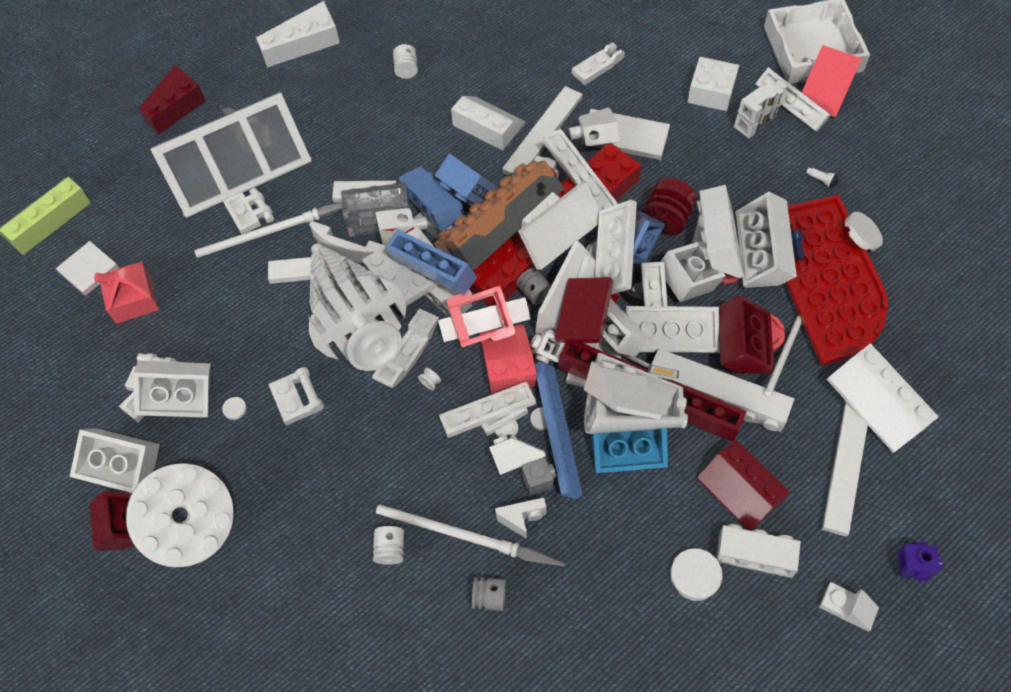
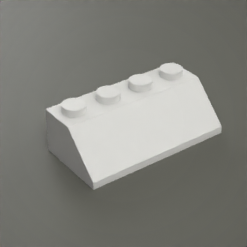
M726 185L700 191L701 200L697 201L699 213H703V215L699 216L701 228L705 229L701 231L703 244H707V246L703 247L705 260L710 259L713 269L742 278L744 276L735 219Z
M767 192L736 211L740 257L744 276L743 286L746 288L779 286L797 277L787 200Z
M575 240L538 311L535 330L537 334L548 331V329L556 332L568 278H577L584 257L590 256L593 258L579 241Z
M871 343L827 378L828 382L893 453L938 418V415Z

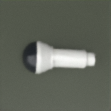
M808 168L806 172L811 177L823 181L827 187H835L839 181L838 175L835 173L826 174L814 168Z

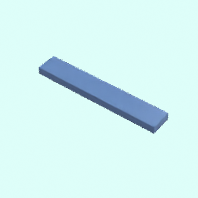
M540 361L534 365L561 495L577 499L582 497L583 494L555 368Z

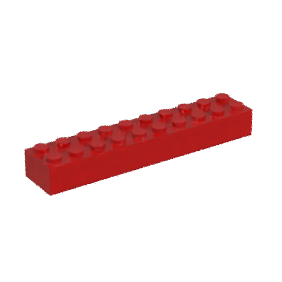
M612 143L606 144L587 161V164L616 201L640 179L641 164ZM570 178L561 184L564 189L557 196L561 198L576 187ZM518 231L473 270L477 278L469 288L472 294L500 286L506 301L519 289L516 286L518 278L526 270L536 268ZM493 295L480 299L488 307L496 305Z

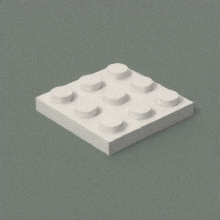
M418 227L407 233L433 246ZM385 246L362 259L363 265L367 270L371 271L375 276L378 274L390 280L402 291L406 306L442 285L395 261Z

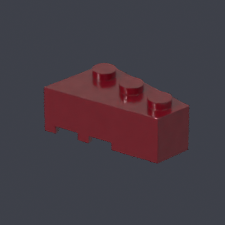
M174 65L139 107V110L147 125L159 135L206 100L199 84L178 66Z

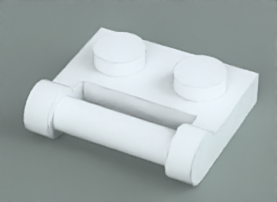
M306 367L299 368L295 373L269 384L286 426L317 413L324 408L322 400L318 399L309 378V370ZM301 382L310 402L306 406H303L294 385Z

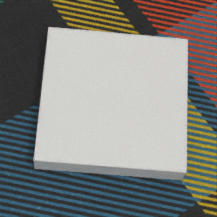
M89 241L59 265L56 270L86 296L100 284V282L94 281L95 273H106L119 267Z

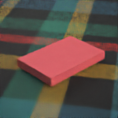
M822 45L802 93L828 112L831 117L836 118L862 58Z

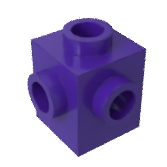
M913 542L905 544L897 551L901 577H914L916 581H930L942 569V557L938 555L937 546L927 545L926 542Z

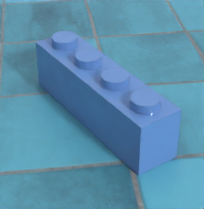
M421 166L399 177L405 195L440 231L453 225V222L462 216L461 210H463L459 199L454 198L450 191L445 190L439 184V180L436 181L432 174L426 172Z
M399 229L385 246L395 261L463 296L477 278L468 263Z

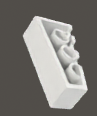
M324 1L256 37L267 67L340 43L336 26Z

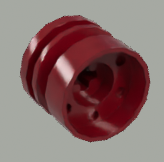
M675 178L659 179L655 183L650 193V198L646 201L642 212L665 224L660 234L669 236L679 235L683 232L688 222L689 215L696 204L697 196L691 186Z

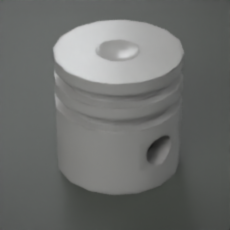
M536 268L526 270L516 282V286L533 305L544 302L552 286Z
M475 577L472 591V609H476V606H478V609L485 607V610L503 611L506 579L487 578L485 580V578L481 577V580H479L478 577Z

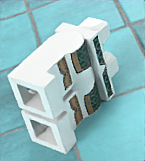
M768 79L764 82V85L742 99L734 127L747 138H751L759 124L766 123L769 118L773 119L776 116L778 108L782 104V95L786 91L787 85L779 79L774 83Z

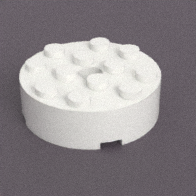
M192 464L168 465L146 476L133 491L126 510L128 533L136 548L153 562L169 567L191 566L212 556L227 539L233 522L232 499L224 483L209 470ZM178 507L184 508L187 513L186 519L182 522H176L172 517L173 511Z

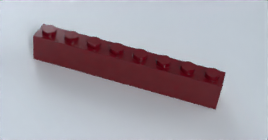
M565 343L559 355L558 369L584 380L587 379L591 362L596 361L598 353L648 373L647 369L584 343ZM662 378L683 387V397L686 398L684 413L688 415V424L731 442L735 440L746 415V410L676 381Z

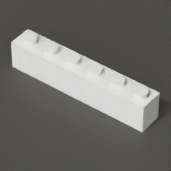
M659 348L652 362V365L678 370L679 378L676 382L746 410L747 412L743 419L746 422H755L763 425L767 430L779 432L783 430L794 401L792 397L775 391L772 392L771 396H766L764 393L765 387Z

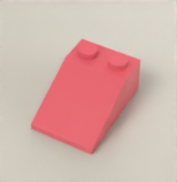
M524 324L514 326L515 333L512 336L493 341L491 338L481 341L491 394L526 381L529 387L537 386L536 369ZM498 329L480 332V335H483V334H486V333H489V332H492V331H495V330H498Z

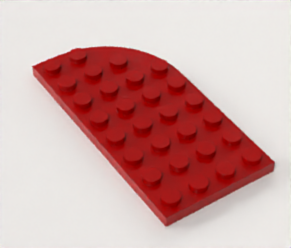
M839 195L788 206L790 229L797 228L803 232L804 260L798 261L794 252L797 277L785 282L787 290L798 315L802 319V324L820 365L852 358L870 343L873 344L885 325L888 300L883 283L867 251L859 247L849 236L850 228L849 226L845 227V219L849 214Z

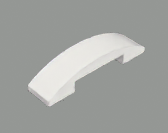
M313 221L309 224L313 236L319 244L354 262L363 263L362 259L385 246L369 240L366 247L334 237L331 227Z
M419 309L408 324V331L402 339L401 350L396 358L387 366L376 370L372 379L391 388L395 387L407 375L422 354L437 326L439 317Z

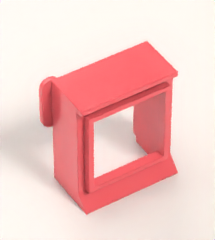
M500 286L474 295L467 292L464 296L459 294L447 299V305L462 347L489 338L497 341L514 335L515 329ZM493 295L504 328L470 339L459 306Z

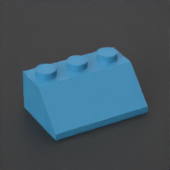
M667 429L591 434L596 473L668 467Z

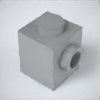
M545 457L522 465V476L530 496L553 488V478H556L555 470L552 464H547Z

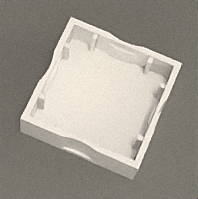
M827 0L810 5L768 10L764 28L784 78L789 84L807 81L822 45L862 58L856 73L864 72L870 54L861 34L854 26L853 17L845 0Z

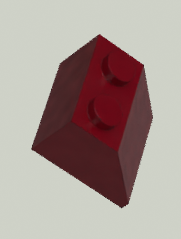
M102 491L89 504L94 550H121L135 546L129 536L126 525V510L132 493Z

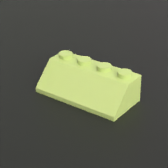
M67 177L0 227V234L24 255L91 202L81 187Z

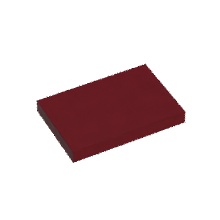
M611 277L568 278L555 335L557 343H601L614 283Z

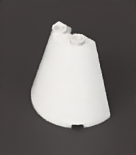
M600 353L597 354L595 361L597 363H601L602 360L616 363V367L621 368L623 364H626ZM637 368V372L646 377L662 414L661 419L617 412L588 393L584 417L585 432L598 434L667 428L684 429L687 424L688 415L684 413L686 398L683 397V387Z

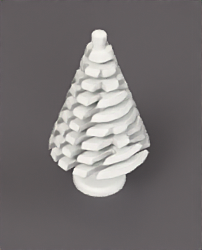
M314 244L311 248L310 271L312 275H310L309 300L313 313L311 318L309 317V334L314 347L324 355L338 359L329 343L334 341L345 358L357 369L371 371L387 366L396 358L402 346V337L399 332L402 326L389 307L395 303L405 318L406 303L402 291L390 280L378 274L375 276L371 271L366 270L365 267L327 247H323L322 244ZM381 314L384 321H377L375 317ZM351 332L352 335L350 339H348L346 335Z

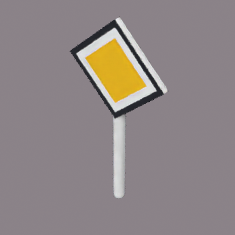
M622 354V356L648 368V373L654 376L678 381V370L650 365L634 356Z

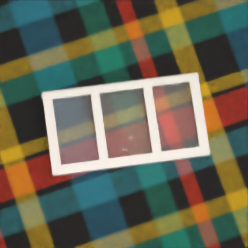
M280 92L150 148L183 211V216L186 218L213 207L240 192L244 193L312 162Z

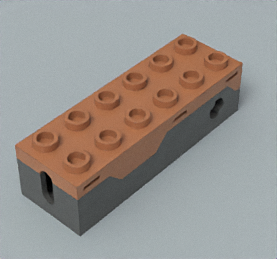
M534 160L527 165L524 163L520 164L513 170L515 172L513 175L507 176L499 182L500 186L497 189L488 191L484 195L485 199L482 202L473 204L466 216L462 215L453 222L455 225L451 229L448 228L438 235L439 239L433 244L437 249L468 263L471 269L475 270L522 227V220L552 192L558 195L564 189L557 179V173L552 167H549L545 160L539 162Z

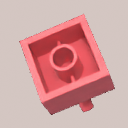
M142 261L106 273H95L94 281L100 282L106 311L116 324L159 310L151 275Z

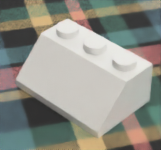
M462 96L451 109L453 126L502 151L525 124L524 120L475 96Z
M138 361L134 370V415L208 418L211 364Z
M98 428L79 430L70 477L133 493L137 485L146 476L151 474L155 468L160 444Z

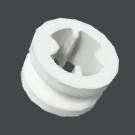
M425 368L423 370L424 374H420L418 379L425 387L434 390L436 388L435 384H439L441 379L434 371Z

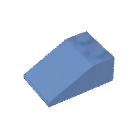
M638 211L635 221L633 263H646L665 224Z

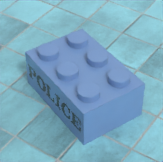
M450 153L435 174L441 180L439 183L441 186L454 193L455 196L470 206L477 202H482L485 199L484 195L488 191L498 188Z

